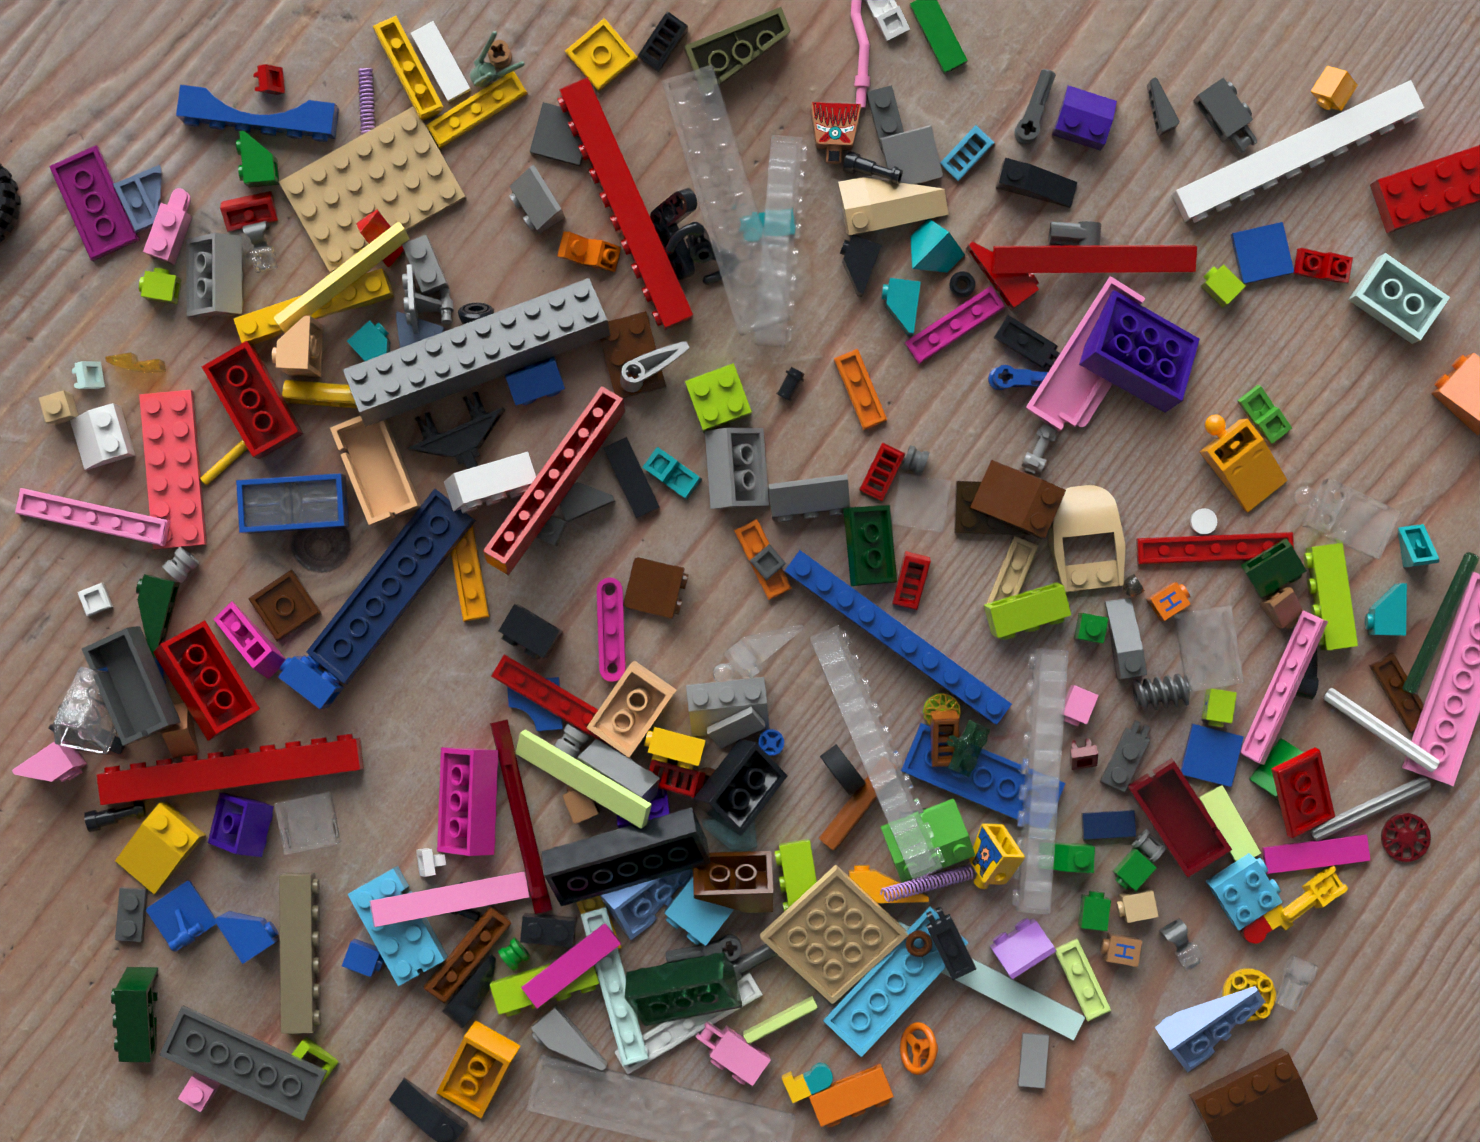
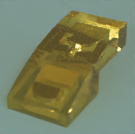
M131 352L105 357L106 362L129 371L143 373L166 372L165 362L160 359L138 362L137 355Z

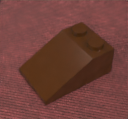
M991 460L970 508L1034 537L1044 539L1066 490L1043 479Z
M771 851L710 852V864L693 868L694 899L746 913L773 912Z

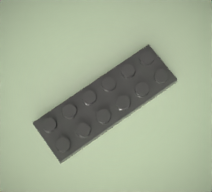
M184 1005L180 1008L159 1055L302 1121L306 1119L327 1070Z

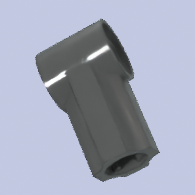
M1082 221L1078 222V224L1051 222L1048 239L1049 245H1100L1101 223Z

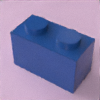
M555 356L505 375L515 405H528L535 402L537 398L543 396L552 397L565 389Z

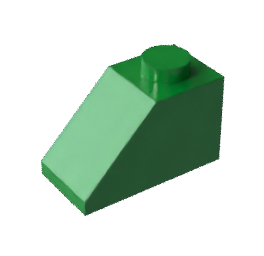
M1039 842L1037 868L1065 872L1094 873L1095 847L1091 844Z

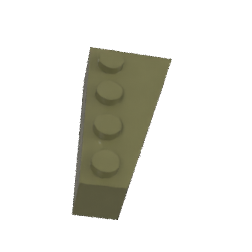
M782 7L684 46V51L703 98L790 34L791 30Z

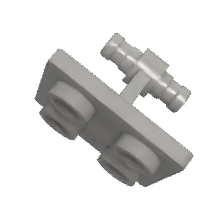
M407 264V274H402L403 289L405 290L404 311L406 313L407 325H412L413 333H419L418 313L438 311L442 315L441 322L443 324L452 323L451 313L454 311L453 300L450 299V290L448 288L440 289L439 300L417 294L412 264Z

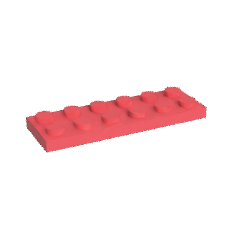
M193 390L139 394L150 516L170 520L166 545L152 544L153 549L207 545Z

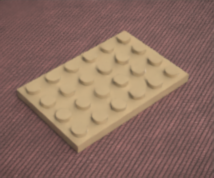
M414 107L409 108L279 181L330 273L369 245L360 233L356 223L376 209L380 211L391 227L400 222L405 230L408 231L466 198L422 119H419Z

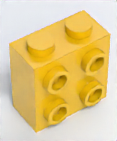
M654 727L653 732L648 731L644 746L649 747L648 753L653 754L652 759L665 763L668 762L669 758L678 760L677 766L692 770L694 765L699 766L706 740Z

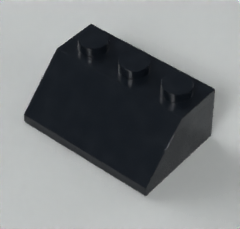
M740 739L693 800L710 817L737 835L742 836L788 775L756 742Z

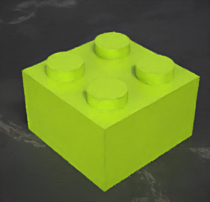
M734 363L685 381L703 433L752 415Z

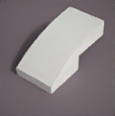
M865 0L886 41L910 30L900 6H897L895 0Z

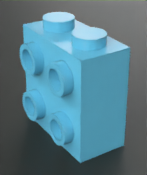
M1250 853L1205 881L1229 921L1238 930H1241L1283 903L1278 895L1281 892L1279 886L1273 879L1269 880L1265 874L1268 871L1265 863L1261 858L1255 859Z
M692 875L667 907L664 914L668 916L666 921L673 927L678 929L681 926L688 932L686 936L696 945L702 943L706 946L734 909L694 899Z

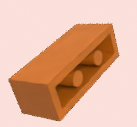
M879 1063L831 1083L826 1089L810 1095L809 1099L820 1126L827 1125L829 1128L841 1123V1118L849 1115L853 1118L866 1112L865 1109L873 1105L876 1108L888 1104L890 1098L894 1096L882 1065Z

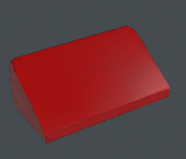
M272 191L221 202L220 210L227 232L243 229V226L263 221L269 223L278 221Z
M378 209L356 223L360 233L369 244L391 228ZM401 245L382 260L387 267H390L404 251L403 246Z

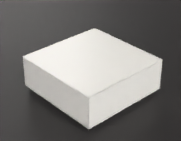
M104 583L77 592L87 617L113 607Z

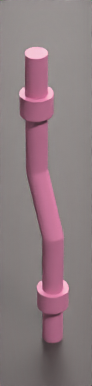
M851 0V19L859 43L858 75L855 76L854 87H857L856 104H861V108H866L867 88L870 87V76H868L870 43L861 16L862 0Z

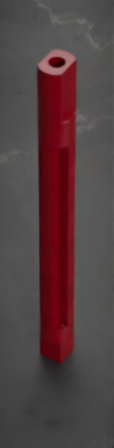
M508 719L490 723L495 747L498 750V760L505 783L535 914L544 913L553 909L528 810Z

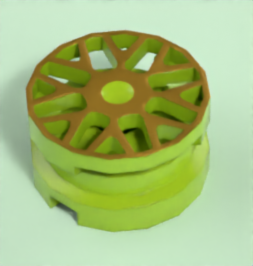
M943 693L934 694L924 703V719L930 725L931 711L956 710L960 718V705L951 695Z

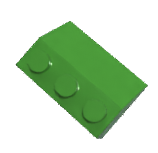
M954 799L880 826L902 883L976 856Z

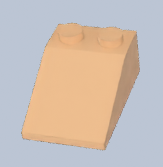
M634 660L593 717L587 729L630 758L677 690Z

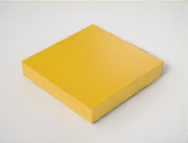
M605 18L565 50L568 57L584 76L588 77L590 83L598 92L638 60V57Z

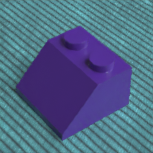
M1068 85L1052 135L1101 151L1106 144L1117 101Z
M219 792L208 843L234 854L262 857L267 844V834L273 818L274 806L258 800Z

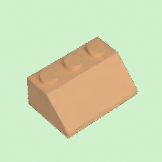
M304 316L277 340V348L272 350V362L276 364V368L289 376L321 377L323 325L311 316Z

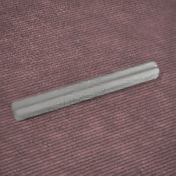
M1421 776L1310 829V834L1316 841L1326 838L1431 788L1429 779L1426 776Z

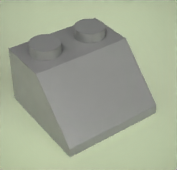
M534 165L529 167L510 185L513 193L509 197L517 209L521 206L527 215L523 219L530 230L536 229L541 234L565 219L561 207Z

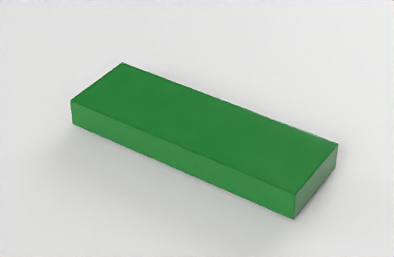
M916 0L910 3L909 6L943 73L945 74L967 63L968 60L938 1Z

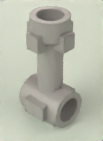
M1044 424L1041 429H1038L1036 435L1040 438L1033 454L1027 452L1022 463V467L1026 468V471L1033 474L1042 473L1047 461L1042 457L1049 441H1055L1057 437L1055 435L1056 429Z

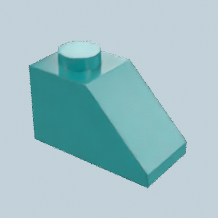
M890 278L888 284H883L881 299L886 300L885 308L905 334L913 336L921 282Z
M369 320L347 340L364 361L390 352L391 342L386 338L389 333L379 322L374 325Z
M1407 583L1394 584L1369 608L1364 621L1368 635L1406 636Z

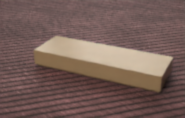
M1013 536L986 604L1019 594L1038 545Z

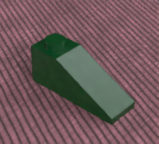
M144 574L143 579L140 578L138 581L136 593L139 594L137 600L146 641L153 658H156L153 652L166 640L180 582Z

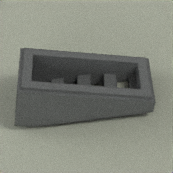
M1155 77L1149 81L1147 89L1156 132L1159 137L1175 129L1180 121L1160 82Z

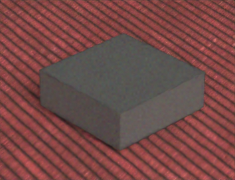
M770 544L750 560L766 581L786 564Z

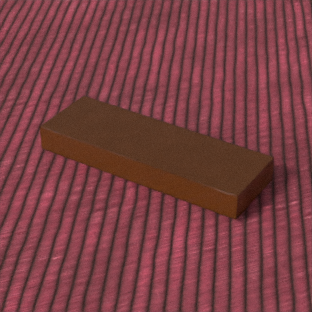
M1390 653L1369 665L1407 731L1412 733L1417 727L1424 704L1394 653Z

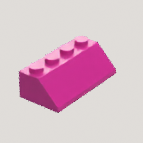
M441 747L437 852L466 856L494 855L496 842L498 750Z

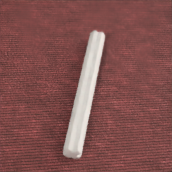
M1330 688L1324 695L1326 702L1429 772L1435 771L1440 763L1438 759L1335 689Z

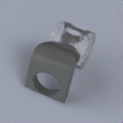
M267 221L243 226V232L254 245V249L250 251L256 273L278 268L275 250L273 246L267 245V239L264 238L265 230L270 228V224Z
M1180 918L1159 930L1168 941L1173 942L1177 950L1174 954L1186 972L1204 962V958L1197 945L1193 941L1189 942L1187 926Z

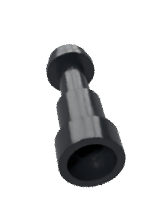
M852 151L847 153L843 164V171L852 174L858 172L871 177L873 175L889 179V184L898 185L903 174V170L898 169L896 166L893 169L876 165L875 161L862 158L860 154Z
M134 801V806L118 810L111 808L99 812L97 810L85 812L84 819L87 830L89 832L98 831L103 826L116 824L118 820L133 816L141 819V817L146 816L144 802Z

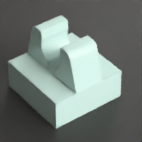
M81 361L74 363L75 367L72 369V374H76L78 382L74 384L75 388L99 389L105 387L101 362Z

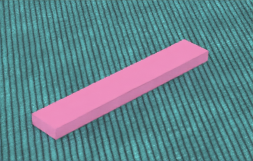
M20 488L15 514L160 546L166 545L170 520Z
M1302 611L1243 743L1240 754L1259 764H1265L1328 621Z
M519 872L369 902L374 927L529 898L525 872Z

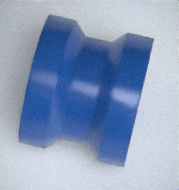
M767 729L761 733L758 745L769 756H773L783 750L784 738L779 731Z

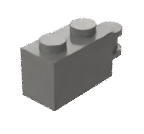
M1223 77L1198 94L1193 101L1222 143L1229 138L1236 149L1243 153L1250 144L1255 145L1257 143L1255 135L1248 127L1253 120L1251 117L1252 112L1246 103H1241L1236 96L1237 90L1230 81L1227 82ZM1240 130L1244 134V137L1241 139L1236 134Z

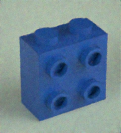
M310 655L294 656L292 659L288 657L279 669L282 671L279 678L319 709L329 708L344 689V686L340 684L341 681L329 671L326 672L320 669L319 666L321 664Z

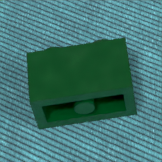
M1287 539L1282 540L1241 565L1261 598L1275 594L1279 587L1288 582L1297 581L1307 571Z

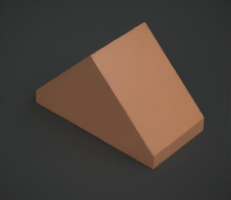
M185 703L175 704L174 707L181 722L161 731L171 756L175 758L199 753L192 715Z

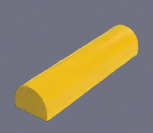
M397 16L374 25L373 30L419 119L427 120L439 114L443 110V105Z
M294 380L284 381L282 397L287 403L358 409L349 385Z

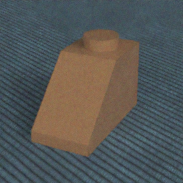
M1291 587L1279 588L1275 594L1268 596L1259 603L1277 628H1292L1297 624L1298 617L1303 611Z

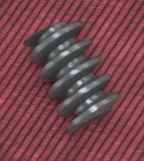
M1175 674L1173 681L1169 675H1166L1163 678V683L1159 677H1154L1153 683L1148 678L1143 680L1142 685L1139 680H1134L1132 683L1135 706L1138 709V705H1141L1144 712L1148 711L1150 703L1154 710H1158L1159 702H1162L1164 708L1167 709L1171 700L1175 707L1179 706L1180 699H1183L1186 706L1189 705L1190 691L1186 675L1182 678L1180 674Z

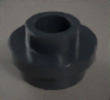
M957 272L951 277L949 287L955 296L960 298L968 297L975 289V280L968 272ZM958 281H965L967 287L965 289L958 288Z

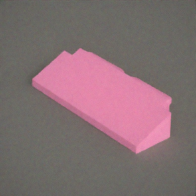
M1111 276L1025 408L1047 425L1056 429L1057 432L1062 430L1065 422L1073 428L1075 426H1086L1112 386L1111 382L1079 365L1085 343L1111 292L1115 290L1140 305L1145 300L1143 296Z

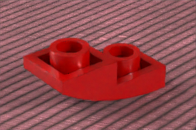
M1298 248L1293 274L1325 281L1349 283L1353 257L1332 252L1322 253L1306 248Z

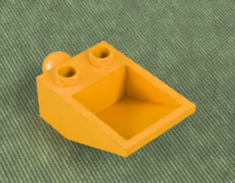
M1211 415L1205 421V429L1209 434L1217 435V438L1199 452L1245 512L1248 513L1288 480L1266 442L1248 418L1238 420L1225 430L1226 422L1224 418L1220 415ZM1238 433L1241 436V440L1234 441L1233 436ZM1217 449L1221 452L1220 457L1215 454Z

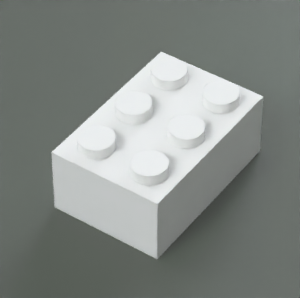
M525 452L453 473L444 481L453 511L461 509L462 513L477 509L478 506L483 505V502L490 506L501 502L502 499L507 498V495H510L511 499L523 496L536 478L529 453Z

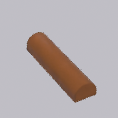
M882 757L865 778L866 784L854 792L819 836V839L832 850H837L898 773L899 768L885 757Z
M490 905L423 986L424 989L445 1004L511 925L509 918L496 907Z

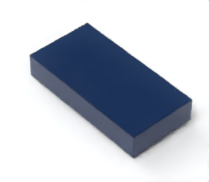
M1135 810L1081 813L1083 839L1136 837Z

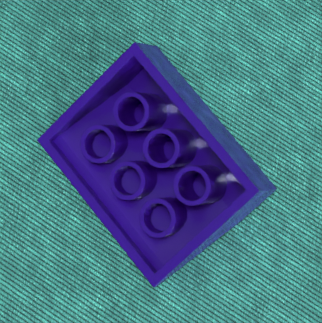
M1113 290L1085 343L1079 365L1166 413L1183 401L1200 339Z

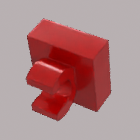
M268 64L257 66L258 72H255L253 77L259 79V87H255V91L274 95L284 94L283 68Z

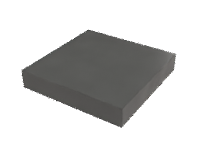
M543 102L530 148L531 154L576 166L581 165L582 155L578 146L582 145L579 136L573 137L567 122L572 120L568 112L563 113L560 106Z

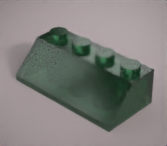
M724 952L688 958L673 963H664L648 968H639L638 970L626 973L625 999L645 1026L742 1008V1000L734 967Z

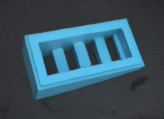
M975 125L940 164L959 181L995 142ZM974 135L985 144L983 148L971 139ZM966 143H969L978 152L975 156L964 147ZM959 150L971 160L968 164L956 154ZM952 158L963 167L961 171L949 162Z

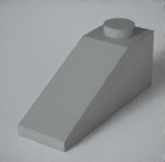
M557 1004L532 1025L531 1029L534 1031L532 1036L539 1045L545 1044L547 1048L601 1071L607 1067V1061Z

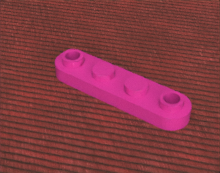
M608 577L602 579L597 586L599 671L605 680L614 682L620 680L626 671L624 604L621 583L615 578ZM607 586L615 588L613 595L608 596L605 593ZM611 663L616 664L618 667L617 672L614 674L608 671V666Z

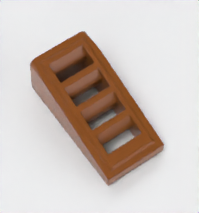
M931 711L932 767L958 766L959 716L957 711ZM949 731H951V734H940V735H938L939 732H949ZM951 742L952 745H938V743ZM952 752V755L938 756V753Z

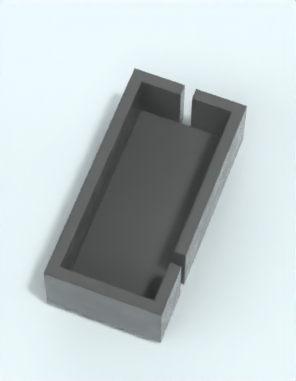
M140 626L125 628L82 648L90 670L106 667L108 669V672L97 673L93 677L123 746L139 742L156 734V732L163 731L181 722Z

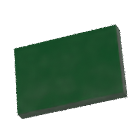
M890 505L843 508L851 586L897 583Z

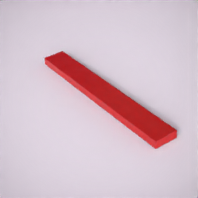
M993 246L992 272L994 274L1196 272L1197 246Z

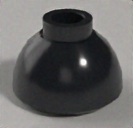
M469 303L463 305L458 310V316L463 325L494 313V308L486 303Z

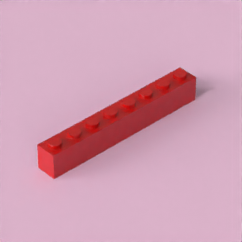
M602 386L483 550L488 564L509 576L625 413L622 397Z

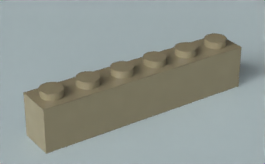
M283 873L279 875L281 1034L313 1033L317 1026L321 1024V1011L317 1010V1000H320L321 986L316 984V973H320L321 967L320 958H316V947L320 946V932L316 931V921L320 919V907L316 905L315 895H319L320 883L319 879H315V873Z

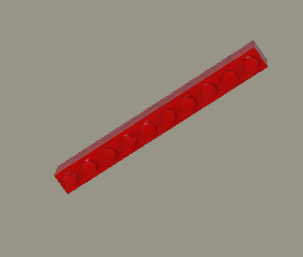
M588 77L559 89L561 96L557 98L559 106L563 113L568 112L572 120L567 122L573 137L578 135L582 145L578 146L583 160L589 159L592 166V169H589L590 176L594 184L599 183L603 192L599 193L605 208L610 206L614 215L610 217L611 223L615 231L620 230L624 239L620 243L625 254H631L634 260L631 268L636 279L642 278L645 287L641 288L647 303L652 301L655 311L652 312L657 326L662 325L664 330H667L692 319V310Z
M352 734L338 735L337 741L327 742V737L311 739V744L302 746L301 741L286 742V748L275 749V744L259 746L260 751L251 753L249 748L233 750L234 755L224 756L223 751L207 753L208 758L198 760L197 755L182 757V762L172 763V758L156 760V766L146 767V762L130 764V769L120 770V765L105 767V773L96 774L100 805L364 769L360 738H353Z

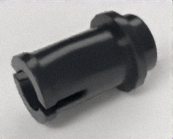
M793 367L789 371L786 370L787 376L776 393L790 402L800 382H804L803 377L805 375Z

